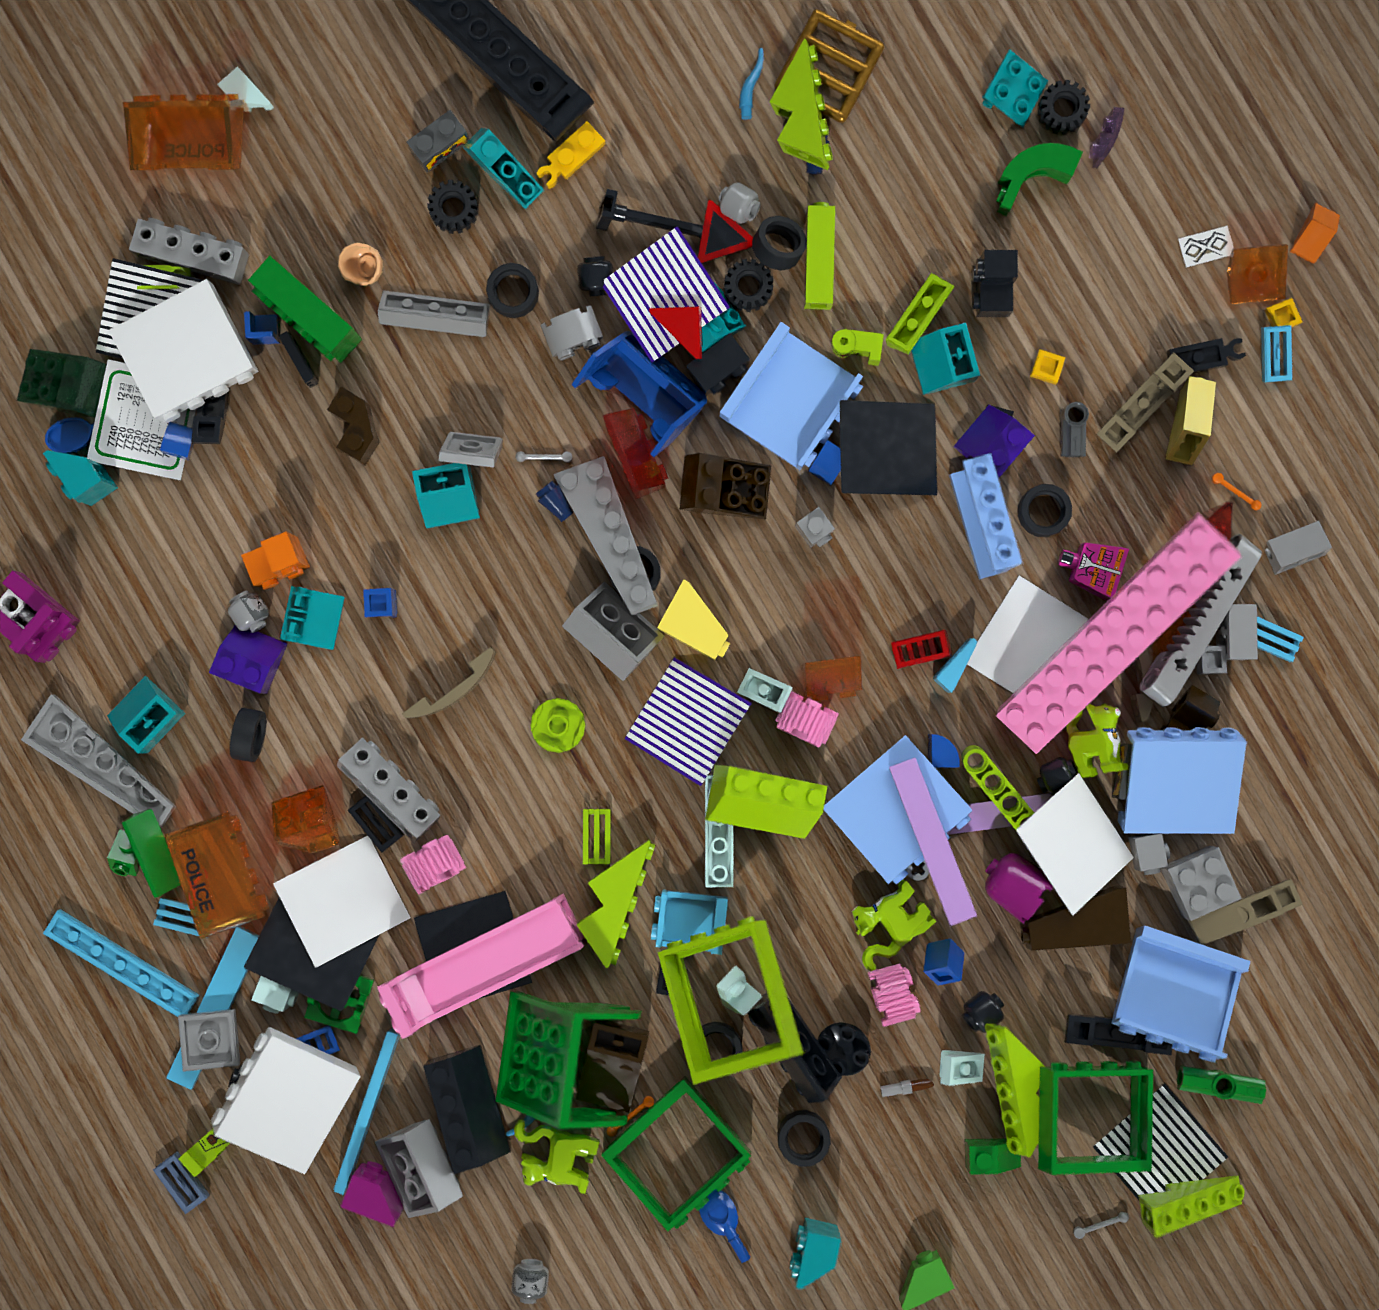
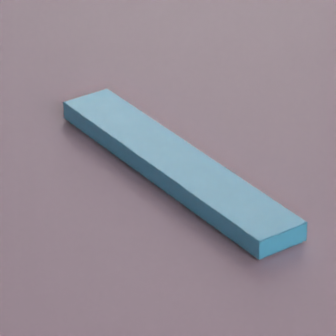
M61 909L57 910L43 933L177 1017L180 1014H189L200 996Z
M241 926L236 927L197 1013L231 1009L248 972L244 965L259 937L258 934ZM180 1047L166 1079L192 1090L202 1070L183 1072Z
M393 1027L386 1033L334 1187V1192L342 1195L347 1191L400 1037V1034Z

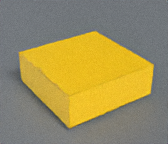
M1292 298L1264 310L1271 327L1291 325L1292 328L1302 323Z
M1039 349L1030 377L1056 385L1066 357Z

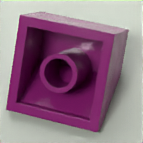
M372 1161L362 1162L352 1175L341 1207L394 1227L404 1207L388 1171L382 1170L383 1166Z

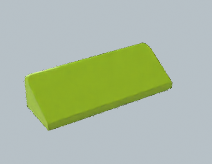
M931 273L886 338L887 345L909 354L954 289V285Z

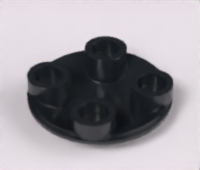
M845 1022L833 1023L824 1028L817 1039L841 1076L859 1073L870 1060L871 1047L869 1040L861 1029Z

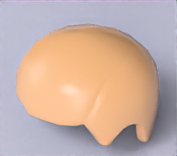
M353 243L344 247L339 255L338 268L342 277L347 281L360 286H368V284L372 285L382 274L383 260L379 252L370 245Z

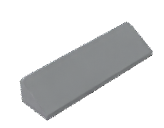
M383 290L378 307L380 324L486 337L490 304Z

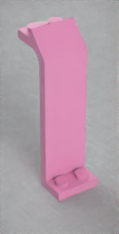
M563 893L549 902L378 986L377 988L380 992L379 999L392 1017L391 1023L394 1030L404 1039L429 1022L580 950L588 942L577 927L578 922Z

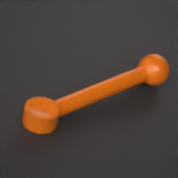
M1216 473L1212 476L1214 484H1222L1249 503L1253 510L1261 508L1262 505L1259 500L1251 499L1225 481L1221 473Z
M646 1096L643 1099V1103L627 1115V1122L644 1108L652 1107L654 1105L653 1097ZM622 1126L608 1127L606 1130L607 1135L610 1137L615 1136L617 1130Z

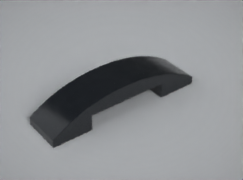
M228 392L219 397L211 396L205 399V404L197 408V415L193 416L192 444L221 443L227 413Z
M1067 1015L1065 1043L1141 1050L1146 1053L1172 1055L1173 1044L1165 1041L1162 1044L1147 1041L1145 1039L1146 1035L1136 1032V1035L1119 1031L1120 1026L1111 1024L1112 1017Z

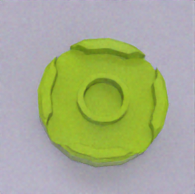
M560 698L547 700L539 705L532 715L530 725L533 737L538 745L547 751L556 753L569 751L578 745L584 736L586 726L584 715L579 707L569 700Z

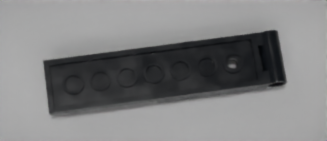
M407 0L461 51L462 56L553 141L557 142L594 104L593 99L585 90L577 85L488 0ZM538 86L543 87L541 91L534 90Z

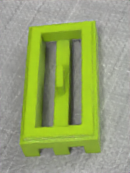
M583 809V864H611V809ZM589 814H594V858H589ZM600 815H605V858H600Z

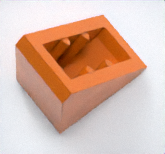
M1315 203L1290 252L1314 264L1336 234L1340 215Z

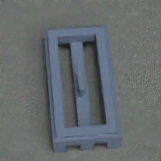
M177 1151L155 1167L153 1171L183 1212L187 1214L208 1198L210 1194L199 1179L194 1177L178 1160L181 1155ZM173 1161H174V1163L177 1165V1167L179 1168V1170L182 1172V1174L185 1176V1178L188 1180V1182L191 1184V1186H192L193 1189L196 1191V1193L199 1195V1197H197V1195H196V1194L194 1193V1191L191 1189V1187L189 1186V1184L186 1182V1180L183 1178V1176H182V1175L180 1174V1172L177 1170V1168L175 1167V1165L172 1163ZM167 1167L192 1203L189 1204L163 1168Z

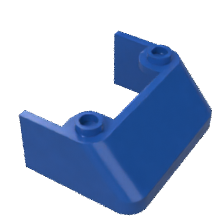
M631 331L623 332L595 351L571 384L574 388H577L589 379L592 385L599 390H610L615 386L654 421L650 426V431L653 438L658 442L650 453L653 457L668 447L707 403V397L704 392L663 356L651 362Z

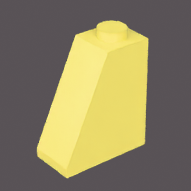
M1188 377L1180 391L1166 453L1167 460L1193 465L1211 436L1216 382L1200 377Z
M683 580L657 629L713 660H716L717 656L723 658L730 645L726 641L728 638L727 632L691 584Z

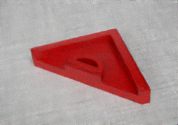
M701 307L649 308V312L696 359H702Z

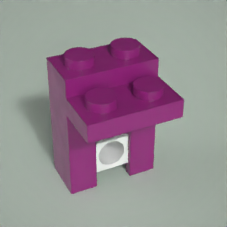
M12 570L2 582L8 589L0 597V633L12 642L9 647L17 654L28 655L35 662H49L58 654L60 644L75 634L77 631L76 625L80 620L26 575ZM16 598L18 600V608L12 611L10 603ZM29 607H31V608H32L33 610H35L37 613H36V614H33V613H35V612H31V611L29 610ZM22 618L23 622H27V625L23 624L19 619Z

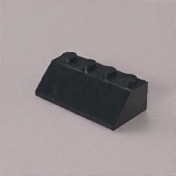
M767 992L762 995L761 999L748 1012L751 1023L758 1027L764 1036L766 1045L780 1042L781 1038ZM788 998L803 1053L779 1060L780 1065L785 1072L789 1073L795 1082L797 1091L806 1098L808 1103L824 1102L829 1098L842 1076Z
M481 1045L427 1060L423 1067L453 1173L457 1174L481 1167L510 1153L511 1149Z

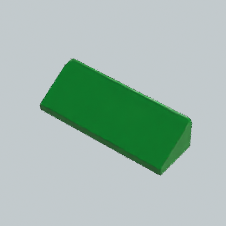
M147 809L135 813L123 821V828L153 897L157 898L181 885L183 879L153 810Z

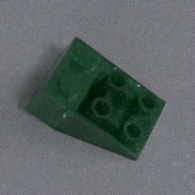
M29 349L17 401L79 416L96 418L107 364L85 356Z

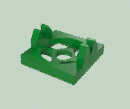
M359 976L355 986L359 990L360 997L356 999L350 995L344 1007L351 1006L357 1008L350 1017L338 1019L341 1011L332 1008L329 1017L321 1009L319 1001L308 997V1007L304 1018L357 1034L375 980Z

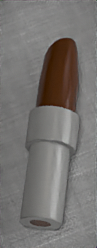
M927 1078L913 1081L905 1080L896 1084L880 1086L882 1097L898 1094L906 1095L934 1086V1083Z

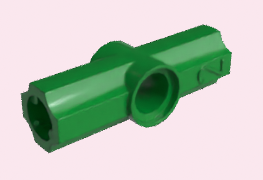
M1180 1065L1177 1072L1178 1090L1217 1096L1223 1100L1234 1099L1262 1104L1266 1096L1264 1079ZM1225 1078L1226 1086L1224 1089L1217 1091V1082Z

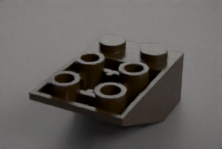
M705 453L685 455L679 510L766 519L772 465Z
M595 1019L576 1100L629 1113L649 1031L604 1019Z

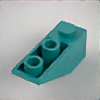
M481 128L463 146L477 164L524 209L544 191L490 129Z

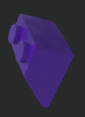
M988 405L953 447L968 460L991 454L997 478H999L1035 435L1014 417Z
M235 625L218 648L209 673L255 692L268 694L288 643L258 631L254 633L251 630L241 631Z

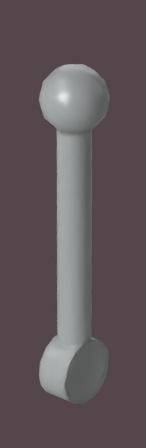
M520 451L515 456L518 462L530 459L563 460V462L569 463L573 458L570 452H564L563 454H525Z
M1120 1212L1117 1217L1085 1228L1077 1226L1073 1229V1234L1076 1238L1082 1239L1085 1233L1117 1222L1126 1223L1129 1220V1215L1126 1212Z

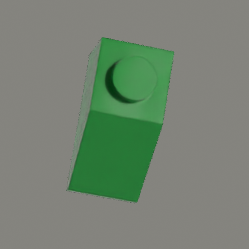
M1007 1138L964 1139L965 1167L970 1175L1000 1174L1021 1167V1155L1013 1154L1009 1151Z

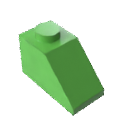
M931 1250L924 1251L916 1256V1260L911 1262L899 1297L903 1310H911L955 1288L937 1250L933 1252Z

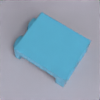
M662 890L661 896H656L654 912L659 913L658 924L653 923L651 940H656V947L661 948V946L667 947L666 944L678 940H683V944L691 942L690 936L706 932L707 936L715 934L714 928L725 925L728 897ZM723 945L706 951L711 952V954L722 955Z

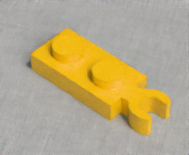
M586 121L547 157L551 165L541 167L537 171V177L540 179L543 175L550 174L552 178L546 185L548 189L553 188L557 184L560 175L567 180L606 144L605 140Z

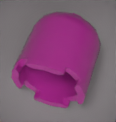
M1016 853L1007 854L999 861L994 858L985 870L989 874L985 881L987 895L1023 924L1026 920L1030 919L1044 901L1040 898L1047 889L1051 890L1053 887L1041 868Z

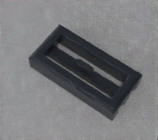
M287 331L279 335L281 342L305 384L310 388L319 384V380L295 338Z
M364 796L348 809V812L381 853L404 836L401 830L367 796ZM367 801L395 834L393 837H391L365 804ZM361 808L386 839L387 842L385 844L381 842L357 812V809Z

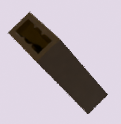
M1113 886L1097 892L1074 915L1071 914L1066 905L1031 917L1025 921V927H1021L1022 944H1026V948L1031 951L1130 944L1127 888Z

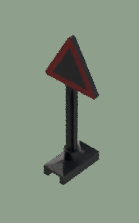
M606 189L600 204L602 213L597 222L596 229L607 231L611 220L623 223L625 220L669 231L678 226L682 234L700 238L697 257L702 264L752 248L753 237L737 222L722 214L720 207L712 200L707 202L703 225L627 209V206L617 204L618 191Z

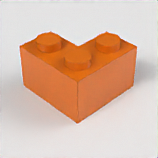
M287 531L261 541L262 547L241 555L253 586L262 587L263 590L277 586L279 584L278 580L287 576L288 579L302 576L304 574L303 570L310 568L298 537Z

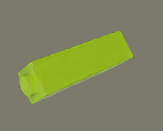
M815 202L813 205H808L806 212L807 247L805 249L804 309L831 310L834 285L835 206H829L827 202Z

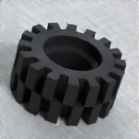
M1060 80L1056 81L1055 85L1051 84L1045 90L1039 101V109L1037 111L1038 116L1041 115V124L1044 122L1047 124L1045 129L1049 130L1052 128L1054 129V134L1062 131V135H1066L1068 131L1072 133L1077 127L1079 128L1082 125L1090 109V104H1088L1090 98L1089 95H1084L1086 92L1084 87L1081 89L1077 88L1079 85L1077 82L1074 85H1070L1071 80H1065L1064 84ZM1060 98L1070 100L1074 107L1073 113L1067 117L1058 115L1054 110V102Z
M448 180V184L445 185L444 182L439 183L440 187L432 189L433 194H429V203H427V208L434 224L439 226L440 230L444 232L447 230L449 234H454V231H457L458 234L463 233L462 229L464 228L470 229V224L476 222L475 216L479 212L477 208L478 203L473 191H471L468 185L464 186L458 180L457 183H454L453 180ZM453 197L458 198L463 202L462 212L454 217L446 215L443 212L445 201Z
M742 259L741 263L737 261L734 263L733 268H729L727 276H725V296L730 300L732 306H737V310L742 311V309H746V312H751L752 309H755V311L760 310V307L762 305L765 306L772 296L774 280L773 276L770 275L771 271L769 268L766 269L765 265L761 262L760 264L756 263V259H751V261ZM745 276L755 277L759 282V290L753 295L743 294L738 288L741 278Z

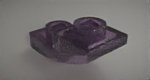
M1113 107L1109 115L1104 117L1103 133H1100L1095 142L1092 141L1090 145L1089 158H1093L1092 168H1098L1114 146L1121 129L1124 108Z

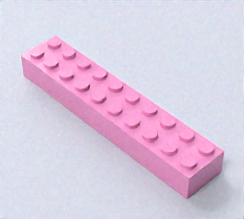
M1195 514L998 708L996 717L1037 754L1241 557L1240 551L1201 514Z

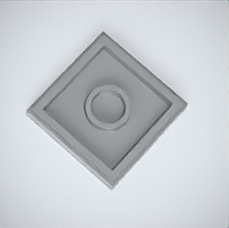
M449 432L439 451V461L494 467L502 449L503 439L500 437Z
M236 1009L180 1014L178 1016L183 1072L239 1066L241 1064Z

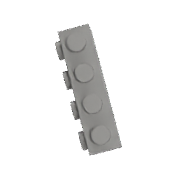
M148 218V221L137 220L129 250L135 256L165 265L186 267L194 273L241 285L249 258V253L242 247L243 244L227 239L226 243L218 241L216 236L205 232H200V235L192 234L190 229L180 225H174V228L164 226V222L155 218Z
M362 737L338 760L337 767L415 843L438 821L441 816L438 813L439 808L432 800H425L418 793L420 790L410 779L406 781L399 774L400 769L391 760L386 761L380 755L381 751L372 741L367 742Z

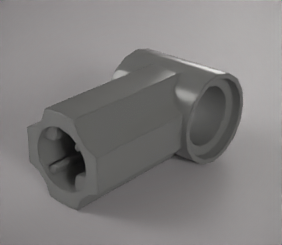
M1072 402L1060 411L1061 457L1086 456V421L1089 417V411L1086 405L1081 402ZM1071 408L1079 412L1080 418L1078 422H1072L1069 419L1068 411Z

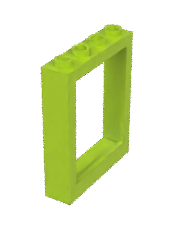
M754 917L745 918L737 921V927L730 928V924L713 929L715 933L713 935L707 936L706 932L690 936L691 942L683 944V940L674 941L666 944V950L658 952L693 1084L803 1053L766 920L755 921ZM752 936L781 1041L711 1061L683 958Z

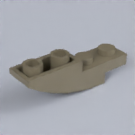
M1288 879L1243 897L1192 921H1188L1197 943L1203 945L1285 914L1284 912L1303 904L1292 879Z

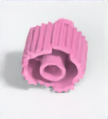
M791 691L781 713L779 712L775 720L778 722L776 728L818 748L822 743L826 744L839 713L826 707L822 711L820 710L822 704L809 698L802 702L804 697Z
M448 835L438 840L435 839L423 845L422 849L416 853L412 852L400 859L402 867L418 895L429 890L431 886L433 887L459 874V871L466 868L456 846Z
M896 964L868 972L869 979H874L876 985L871 988L876 1008L880 1012L883 1011L885 1018L880 1019L883 1027L916 1018L915 1014L921 1011L917 997L914 994H910L908 986L913 985L908 968H902L901 964Z

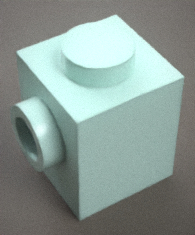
M260 976L252 1001L263 1004V1009L266 1011L279 1013V1011L283 1012L288 1009L289 1006L293 1007L299 993Z

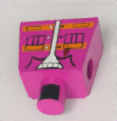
M1083 543L1079 546L1077 553L1063 549L1058 565L1072 569L1069 582L1108 601L1117 591L1129 549Z

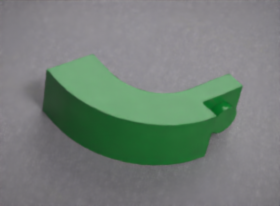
M1044 143L1032 146L1019 153L1007 165L997 183L1002 185L996 202L1000 203L997 213L1004 216L1008 215L1021 185L1030 178L1047 176L1068 184L1073 177L1083 151L1064 144Z

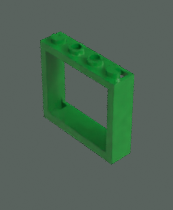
M1084 1061L1076 1062V1066H1068V1063L1051 1062V1067H1040L1039 1170L1050 1175L1152 1171L1153 1069L1141 1066L1140 1061H1125V1065H1118L1117 1062L1101 1061V1066H1093L1092 1062ZM1131 1076L1130 1155L1057 1157L1058 1077Z
M686 1076L609 1144L601 1154L667 1232L673 1227L677 1230L681 1225L683 1226L689 1219L687 1217L689 1212L694 1208L697 1211L700 1210L710 1200L707 1196L715 1189L718 1192L721 1191L730 1182L728 1177L735 1170L740 1173L751 1162L749 1160L751 1150ZM687 1093L737 1149L738 1153L669 1214L618 1154Z

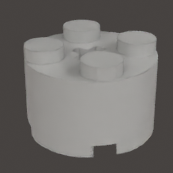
M586 306L588 312L582 313L578 308L550 319L552 325L548 327L545 322L540 325L552 357L558 356V359L562 361L575 356L574 350L584 347L585 351L601 345L599 340L603 338L592 306Z

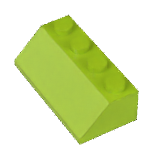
M715 765L705 820L805 839L823 814L827 786L731 766Z

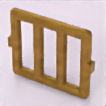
M815 9L776 79L774 87L777 89L804 39H807L809 46L815 45L816 51L859 73L854 84L850 86L819 70L822 84L847 96L840 110L825 103V110L821 111V113L839 123H844L884 50V44L856 29L857 25L847 20L844 23L819 9ZM819 22L872 49L865 63L812 36Z

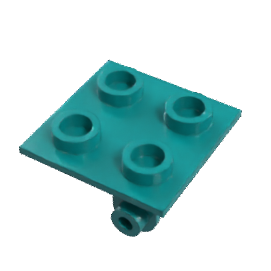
M1009 49L982 97V104L990 109L994 105L1019 126L1024 127L1048 80Z
M291 586L280 639L334 650L345 597Z

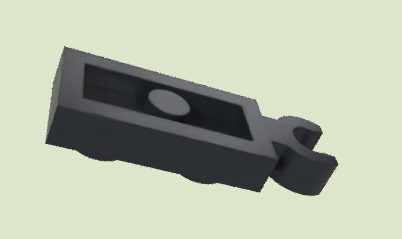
M1220 338L1166 351L1167 357L1175 353L1194 370L1193 373L1225 367L1228 365L1227 358L1232 361H1238L1246 356L1245 353L1237 354L1233 350L1234 345H1239L1243 342L1241 338L1233 339L1225 346L1223 339Z

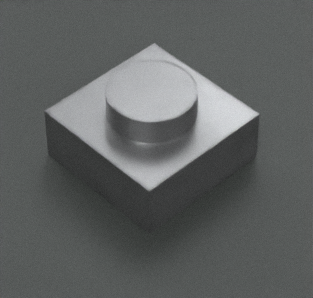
M1207 646L1196 664L1197 674L1227 673L1226 646Z

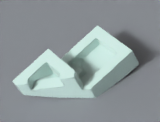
M238 67L217 84L236 106H241L245 112L259 107H264L266 110L274 108Z

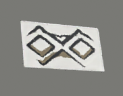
M1228 226L1178 239L1186 267L1235 254Z

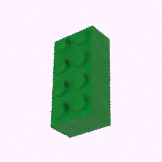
M270 255L248 279L254 286L251 291L269 308L274 305L272 310L289 326L295 323L292 327L310 344L316 341L313 346L329 361L335 358L338 362L342 363L362 341V338L353 327Z

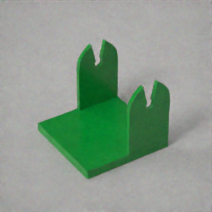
M510 991L496 1102L558 1129L626 1125L628 1116L616 1115V1111L571 1108L582 1020L641 1018L642 1010H630L629 1006L608 1003L549 1002L520 991Z

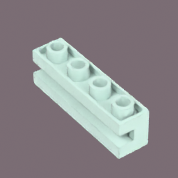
M708 775L705 779V817L713 775ZM705 820V887H733V825Z

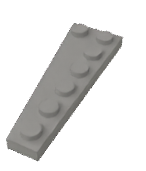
M602 456L555 473L554 477L631 615L658 606L605 457Z
M51 694L21 739L131 813L135 814L152 809L161 829L176 808L164 794L56 695Z

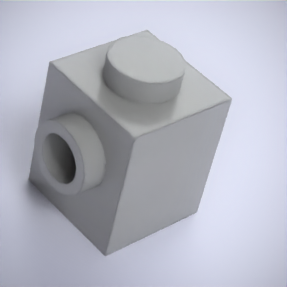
M820 507L799 520L795 525L810 548L816 544L820 548L832 539L830 534L835 530Z
M1147 833L1128 837L1131 854L1134 857L1133 864L1135 870L1143 871L1144 875L1160 873V868L1168 866L1167 859H1170V850L1168 844L1163 842L1162 833Z

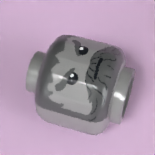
M246 590L229 601L231 605L228 608V614L239 630H251L254 633L266 626L264 620L269 616V609L258 593H249Z
M523 1259L521 1264L514 1267L511 1290L515 1296L520 1298V1302L534 1304L537 1299L543 1298L547 1294L549 1271L543 1266L542 1261Z

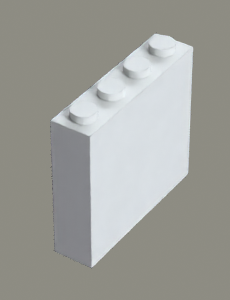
M207 279L108 330L153 417L161 422L165 421L168 423L176 420L181 416L180 412L188 408L194 410L205 404V399L211 396H222L229 391L228 387L236 383L239 385L247 383L254 378L253 374L259 372L218 292Z
M268 1027L265 1034L261 1033L257 1038L252 1057L250 1059L247 1058L242 1064L240 1078L236 1084L232 1083L225 1097L227 1100L222 1109L218 1108L215 1111L211 1124H213L215 1136L305 1174L361 1076L356 1066Z

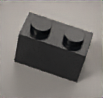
M729 333L702 353V359H694L686 365V371L706 396L710 393L716 395L727 386L725 384L726 381L733 376L737 379L748 371L747 365H749L750 358L731 333Z

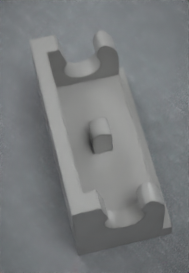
M1317 521L1268 540V548L1265 549V553L1274 574L1277 575L1325 556L1332 546L1320 522Z
M1232 604L1216 631V646H1226V660L1258 659L1257 604Z

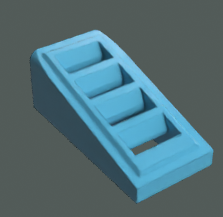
M974 638L967 639L933 676V680L947 693H952L976 647L978 641Z

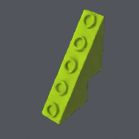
M804 39L773 94L770 104L776 115L788 119L777 139L783 152L828 170L829 161L833 160L830 144H826L825 136L829 135L827 121L825 118L822 119L821 111L825 110L824 98L822 94L818 93V86H822L819 70H815L814 62L818 61V55L815 45L809 46L807 39Z
M650 839L588 882L603 905L577 923V927L606 968L610 964L616 966L621 951L616 948L619 938H625L629 923L624 921L627 912L633 913L638 897L633 896L636 885L642 887L647 872L642 867L645 859L651 860L655 844H652Z
M986 1023V1038L991 1054V1064L996 1080V1090L1000 1101L1007 1147L1013 1154L1030 1158L1039 1141V1096L1036 1092L1040 1086V1067L1045 1066L1006 1027Z
M1238 1175L1165 1184L1166 1192L1140 1194L1139 1202L1142 1223L1155 1237H1159L1242 1204L1244 1188L1239 1183Z

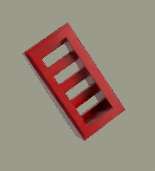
M946 629L891 642L897 669L953 656ZM936 637H939L942 653L939 654L934 640ZM923 640H928L931 651L930 656L926 655ZM917 642L920 654V658L916 659L912 645V643ZM902 645L907 647L909 661L904 660Z

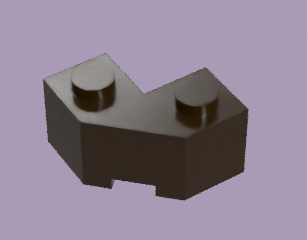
M340 387L327 408V411L349 425L336 448L366 466L379 444L371 408L365 400Z
M1191 685L1173 707L1172 711L1174 714L1171 716L1169 723L1166 726L1163 725L1160 730L1170 727L1178 728L1181 731H1192L1194 728H1213L1220 717V714H1218L1220 701Z

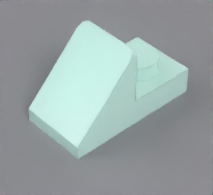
M749 668L737 693L781 713L793 687Z
M736 965L717 985L722 1004L742 1016H745L762 997L758 991L746 982L744 972Z
M943 1050L940 1061V1084L951 1086L982 1082L985 1054Z

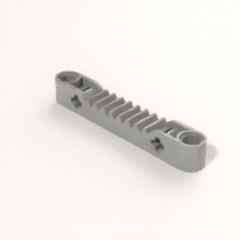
M1236 534L1228 540L1240 551L1241 557L1201 595L1202 599H1197L1194 602L1197 608L1188 610L1191 617L1183 618L1186 626H1179L1177 628L1181 635H1173L1172 639L1175 644H1168L1166 647L1169 651L1162 652L1155 658L1140 684V690L1162 707L1169 705L1179 694L1261 558L1262 551L1242 534Z

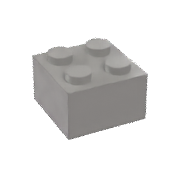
M1209 845L1168 863L1167 867L1160 868L1178 910L1184 919L1192 921L1242 899L1219 847Z

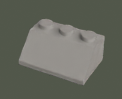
M603 582L583 600L562 625L564 629L622 681L639 666L665 637L640 613L631 615L622 597L606 582Z
M430 1119L411 1124L375 1141L408 1218L439 1212L463 1196L460 1183L454 1176L448 1162V1156L439 1142L437 1131L431 1124Z

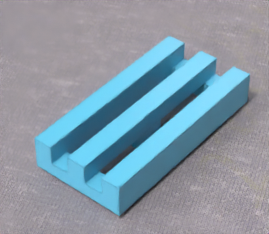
M1291 325L1261 327L1262 382L1292 380ZM1282 331L1284 375H1280L1279 332ZM1270 332H1272L1273 376H1271Z
M1257 616V625L1293 640L1292 643H1289L1257 628L1258 636L1289 649V651L1285 653L1258 640L1257 648L1288 662H1293L1295 659L1294 655L1299 649V643L1302 642L1304 637Z
M164 897L160 898V906L157 909V917L154 919L153 925L203 938L209 937L216 910L209 909L207 911L206 908L202 907L204 913H201L199 906ZM166 906L207 915L208 917L207 920L168 911ZM163 917L205 926V928L202 930L163 920Z

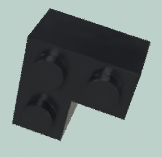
M984 250L980 258L976 260V266H972V282H976V293L972 294V309H976V317H1009L1013 312V284L1018 278V250Z

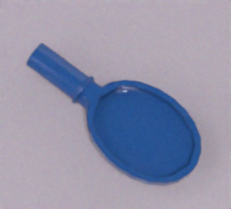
M77 417L62 419L47 430L45 443L54 452L70 454L80 451L90 443L94 423L90 424L84 419Z
M715 1189L707 1196L710 1200L699 1210L700 1216L712 1232L726 1236L741 1263L746 1262L751 1256L742 1243L739 1234L735 1231L738 1224L736 1206L728 1194L722 1190L718 1192Z

